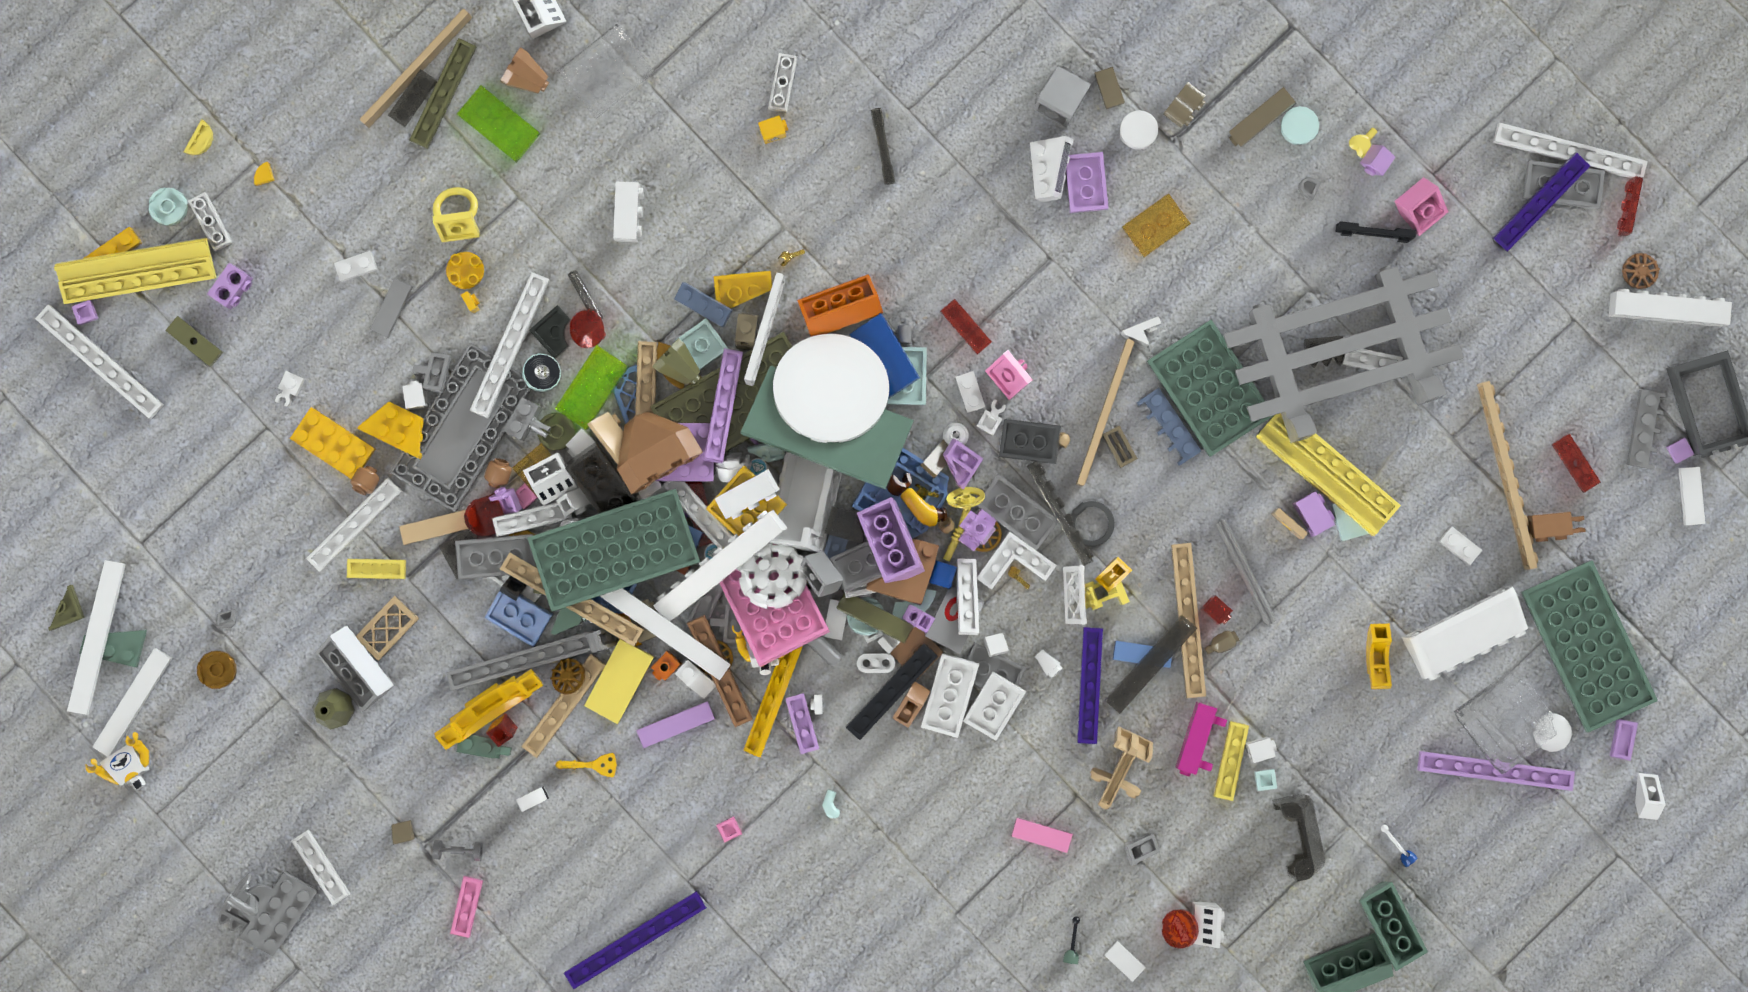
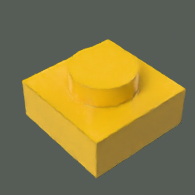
M468 291L461 294L470 312L474 314L480 310L478 307L480 302L475 294L471 295Z

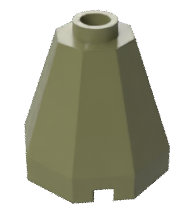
M679 338L653 365L658 372L687 386L690 383L694 385L700 378L698 374L701 371L685 343Z
M338 688L319 693L312 706L316 722L330 730L348 725L355 712L350 695Z

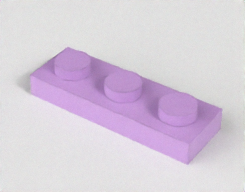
M804 693L785 698L800 753L804 754L820 749Z

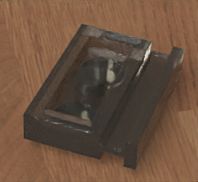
M831 507L824 534L862 544L865 533L857 513Z

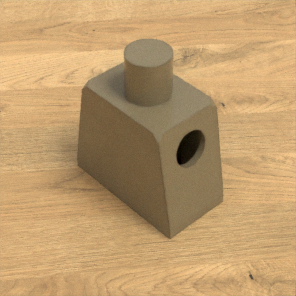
M738 313L735 334L736 349L752 350L754 348L758 332L759 315Z

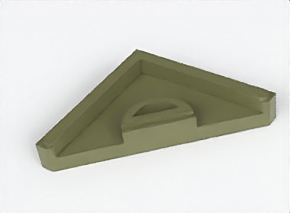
M73 585L67 586V591L59 603L51 626L48 627L49 631L85 618Z

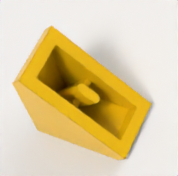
M1115 557L1095 580L1110 592L1132 569L1119 557Z

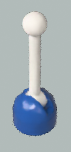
M1387 825L1381 826V831L1385 832L1400 850L1402 864L1405 867L1413 864L1418 859L1412 851H1404L1388 831Z

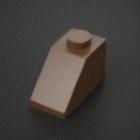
M914 682L895 712L893 719L909 728L923 707L930 690Z

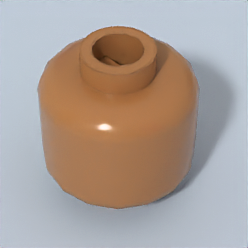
M495 458L489 461L484 478L489 482L490 486L500 488V486L508 484L512 468L508 461Z
M366 466V468L359 467L351 479L352 489L361 495L373 493L380 480L376 474L377 470L370 466Z

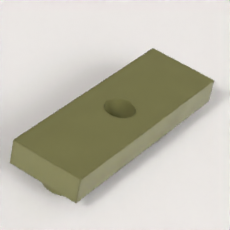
M179 316L165 330L210 367L213 366L223 353V351ZM197 339V343L194 345L193 341Z

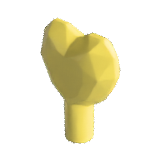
M1371 128L1366 135L1360 134L1351 137L1349 147L1356 150L1360 158H1364L1371 147L1370 140L1378 133L1377 130Z

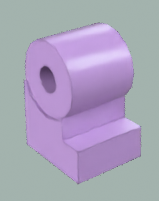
M910 604L902 616L904 620L926 633L935 620L934 617Z

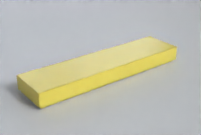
M1229 721L1214 797L1230 801L1234 800L1249 725Z

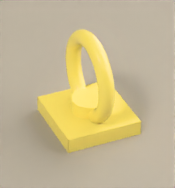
M453 187L441 192L436 197L432 209L434 215L433 224L441 241L449 242L479 238V229L474 220L478 210V201L475 195L468 189ZM452 195L465 196L470 202V209L466 212L442 215L440 207L442 202Z

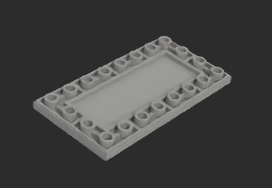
M469 343L445 382L443 393H438L423 418V440L420 442L421 460L402 451L389 472L453 512L458 510L505 434L504 429L522 397L526 399L532 390L526 385L522 373L511 367L489 418L471 412L470 408L494 357L472 343Z

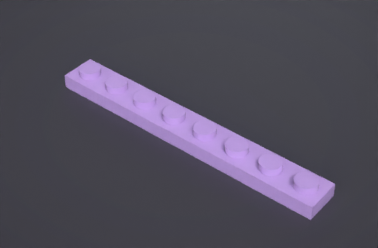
M1419 751L1417 770L1569 791H1573L1575 775L1574 771L1424 751Z

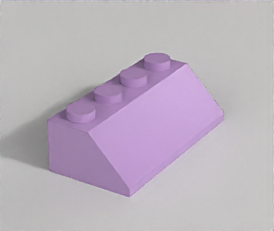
M892 497L857 512L885 583L909 579L925 571L898 504Z

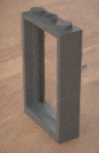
M1728 350L1666 368L1688 441L1694 453L1693 456L1701 455V458L1713 455L1712 451L1718 449L1719 452L1731 450V446L1735 444L1738 447L1748 445V412ZM1720 365L1741 434L1702 445L1681 376Z

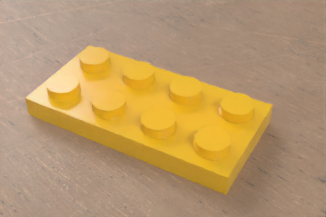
M310 407L290 437L292 441L350 479H352L359 467L366 465L376 450L313 407Z

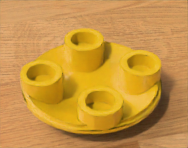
M460 252L450 257L446 266V275L450 283L455 287L470 289L478 285L482 280L484 265L476 254Z

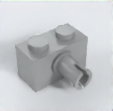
M522 397L504 431L525 441L530 430L546 438L548 433L542 431V429L550 432L551 427L537 420L542 407Z
M824 551L805 556L801 563L802 568L808 567L807 571H803L810 584L808 589L813 597L826 596L839 590L844 579Z

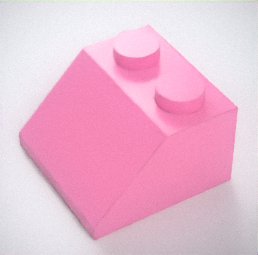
M1424 177L1394 201L1399 214L1413 230H1416L1418 236L1422 235L1448 213L1439 187Z

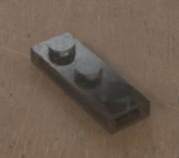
M420 69L388 116L405 128L436 85L437 80Z

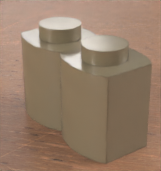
M1187 82L1163 115L1180 128L1184 124L1188 126L1194 118L1191 114L1195 109L1199 111L1205 104L1203 99L1206 95Z

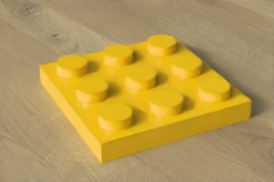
M744 465L716 497L756 475ZM776 494V497L768 501L765 498L758 501L760 505L752 510H749L748 507L742 510L743 514L735 519H732V517L725 519L715 499L706 510L734 535L740 536L744 533L742 529L750 522L755 524L758 521L756 517L766 510L768 513L774 510L779 515L788 504Z

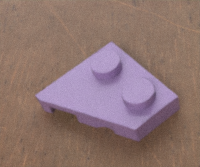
M954 438L943 453L958 487L964 490L983 458Z

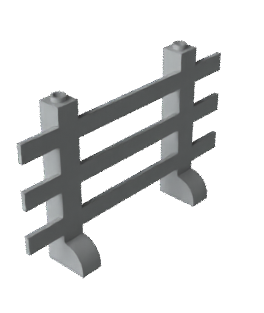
M1390 265L1380 268V272L1375 275L1379 288L1278 318L1274 317L1270 304L1264 306V303L1253 306V309L1248 313L1252 323L1251 326L1223 334L1228 349L1256 340L1259 344L1264 362L1235 370L1239 385L1266 377L1270 378L1276 398L1248 406L1247 410L1251 422L1281 413L1290 443L1310 438L1317 433L1312 418L1304 409V406L1407 375L1417 405L1437 400L1446 395L1441 380L1433 374L1432 368L1463 359L1464 356L1460 344L1426 353L1420 332L1451 323L1452 320L1448 308L1414 317L1408 295L1440 286L1436 272H1430L1402 281L1398 266L1393 268ZM1384 303L1391 324L1292 354H1286L1280 333ZM1396 339L1401 357H1403L1402 361L1298 391L1292 372L1293 369Z

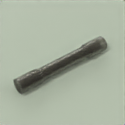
M874 108L870 111L881 158L884 185H890L896 182L884 129L885 123L882 108Z

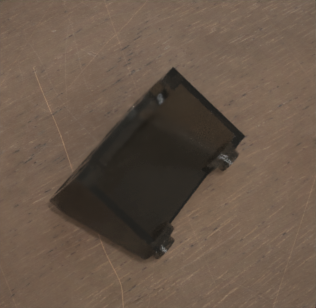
M1305 794L1273 799L1272 803L1275 810H1281L1286 820L1290 822L1296 821L1303 853L1294 854L1293 863L1286 866L1288 876L1297 882L1310 879L1325 865V856L1313 801Z

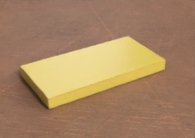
M619 639L584 706L619 724L655 656Z

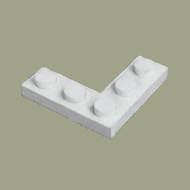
M1009 532L979 573L977 580L992 590L1014 559L1044 581L1047 580L1057 565Z

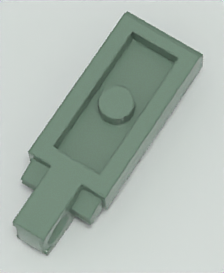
M470 735L458 743L456 752L499 759L500 755H511L512 747L502 746L503 741H499V739Z

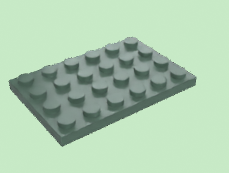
M1212 319L1147 360L1150 368L1209 457L1273 417L1270 416L1251 422L1247 407L1265 402L1253 382L1239 385L1235 370L1241 369L1243 366L1231 348H1227L1224 337Z

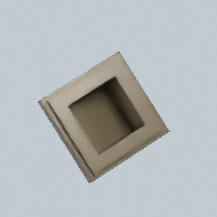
M411 820L391 825L393 845L415 839Z

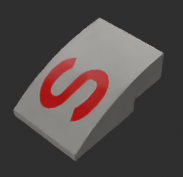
M951 585L925 637L960 654L969 635H959L957 588ZM978 599V614L984 604V601Z

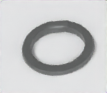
M1096 501L1080 503L1072 510L1069 519V528L1074 539L1082 545L1092 547L1105 543L1111 537L1115 525L1110 509ZM1088 507L1101 509L1108 518L1107 532L1100 539L1093 541L1082 538L1075 527L1077 516Z

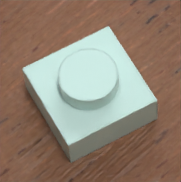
M1275 769L1254 771L1257 791L1277 789Z

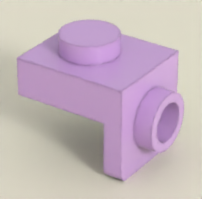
M505 487L496 489L494 491L495 494L489 497L490 501L499 500L504 514L515 513L522 509L514 488L505 489Z

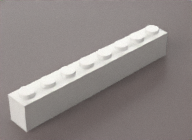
M765 510L756 517L758 521L755 524L750 522L742 529L744 533L740 536L735 534L728 540L729 545L725 548L720 546L715 550L713 558L709 559L707 557L699 563L700 568L698 570L692 569L689 571L682 583L679 580L670 587L672 589L671 592L668 594L664 592L656 598L658 602L653 605L661 616L671 622L786 530V525L774 510L768 513Z

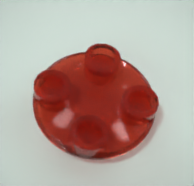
M580 311L573 316L570 322V335L573 341L582 348H593L606 336L603 321L596 311Z

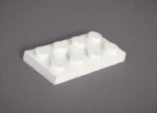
M942 653L921 728L958 738L979 663Z

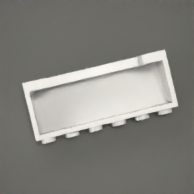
M786 452L783 459V469L779 476L780 490L776 494L788 504L778 515L787 529L770 543L790 546L813 553L824 551L842 473Z
M1503 586L1487 594V598L1424 629H1417L1402 637L1422 679L1429 678L1430 681L1440 677L1439 673L1445 670L1450 672L1457 668V664L1464 662V664L1475 659V655L1479 653L1484 655L1492 651L1491 647L1495 645L1502 646L1509 642V638L1513 636L1518 638L1526 634L1525 630L1528 629L1513 586Z

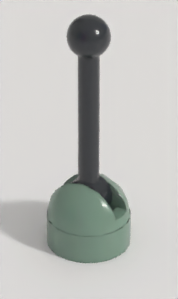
M1075 916L1072 919L1074 926L1071 949L1065 952L1063 962L1078 965L1079 955L1074 948L1080 918Z

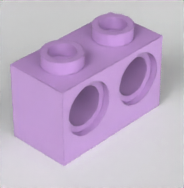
M228 263L207 295L223 306L232 309L239 304L243 292H246L251 287L253 278L235 265ZM240 275V282L235 284L234 278ZM229 291V297L226 300H224V292Z

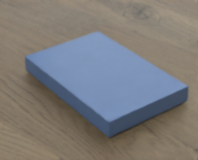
M499 591L485 618L532 647H535L553 613L523 595H520L515 601Z

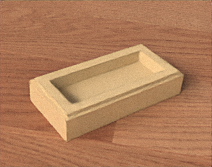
M1277 508L1271 513L1297 538H1305L1307 532L1283 510Z

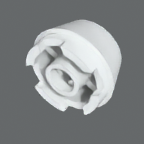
M728 452L723 459V463H714L719 480L727 483L744 465L749 470L752 465L750 455L748 454L746 457H743L741 452Z

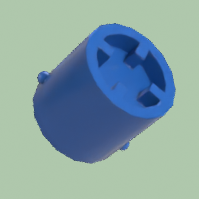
M935 560L929 583L950 589L957 567Z

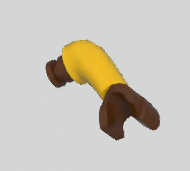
M906 473L903 476L902 482L895 475H891L886 487L888 492L894 496H900L920 523L932 527L936 526L937 522L947 520V511L944 507L939 509L929 505L912 488H909L912 483L910 473Z

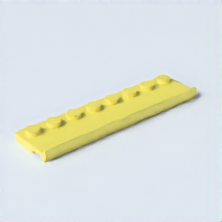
M201 238L56 263L54 270L57 272L63 303L69 304L215 279L216 273L207 242L208 239Z
M1281 413L1274 415L1256 436L1260 442L1333 504H1336L1371 536H1375L1401 506L1319 435L1315 434L1310 438L1290 443Z

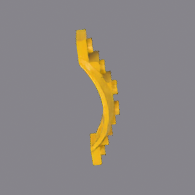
M530 669L518 678L515 676L511 677L501 685L495 683L465 703L463 710L449 718V724L434 733L435 738L446 750L530 697L534 691L543 686L542 681Z

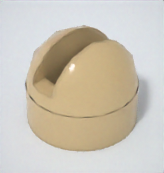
M1061 432L1059 445L1066 449L1070 442V437L1065 432Z
M947 517V520L944 522H938L939 529L945 534H949L955 528L954 522L950 517Z

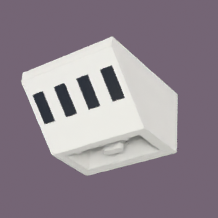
M513 0L532 39L567 23L556 0Z
M559 453L523 470L543 506L578 488Z
M1192 902V923L1194 925L1191 927L1193 930L1191 934L1195 937L1191 938L1193 944L1220 948V943H1223L1224 932L1221 931V923H1224L1225 914L1216 903Z

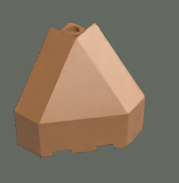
M645 412L634 416L624 426L617 470L630 493L634 494L646 489L655 480L670 475L679 466L693 462L703 451L688 427L651 412Z

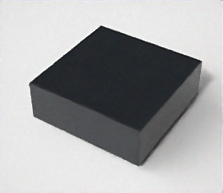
M510 575L500 588V592L516 601L527 585Z

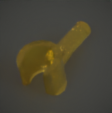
M802 249L794 253L782 252L778 259L782 257L785 261L780 265H787L792 258L805 254V250Z
M919 484L915 485L919 488L916 493L921 498L925 496L939 497V493L928 491Z
M1011 566L1008 575L1019 581L1026 589H1029L1030 585L1018 576L1021 570Z

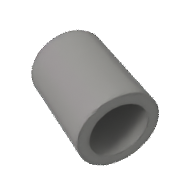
M898 326V341L900 344H911V326Z

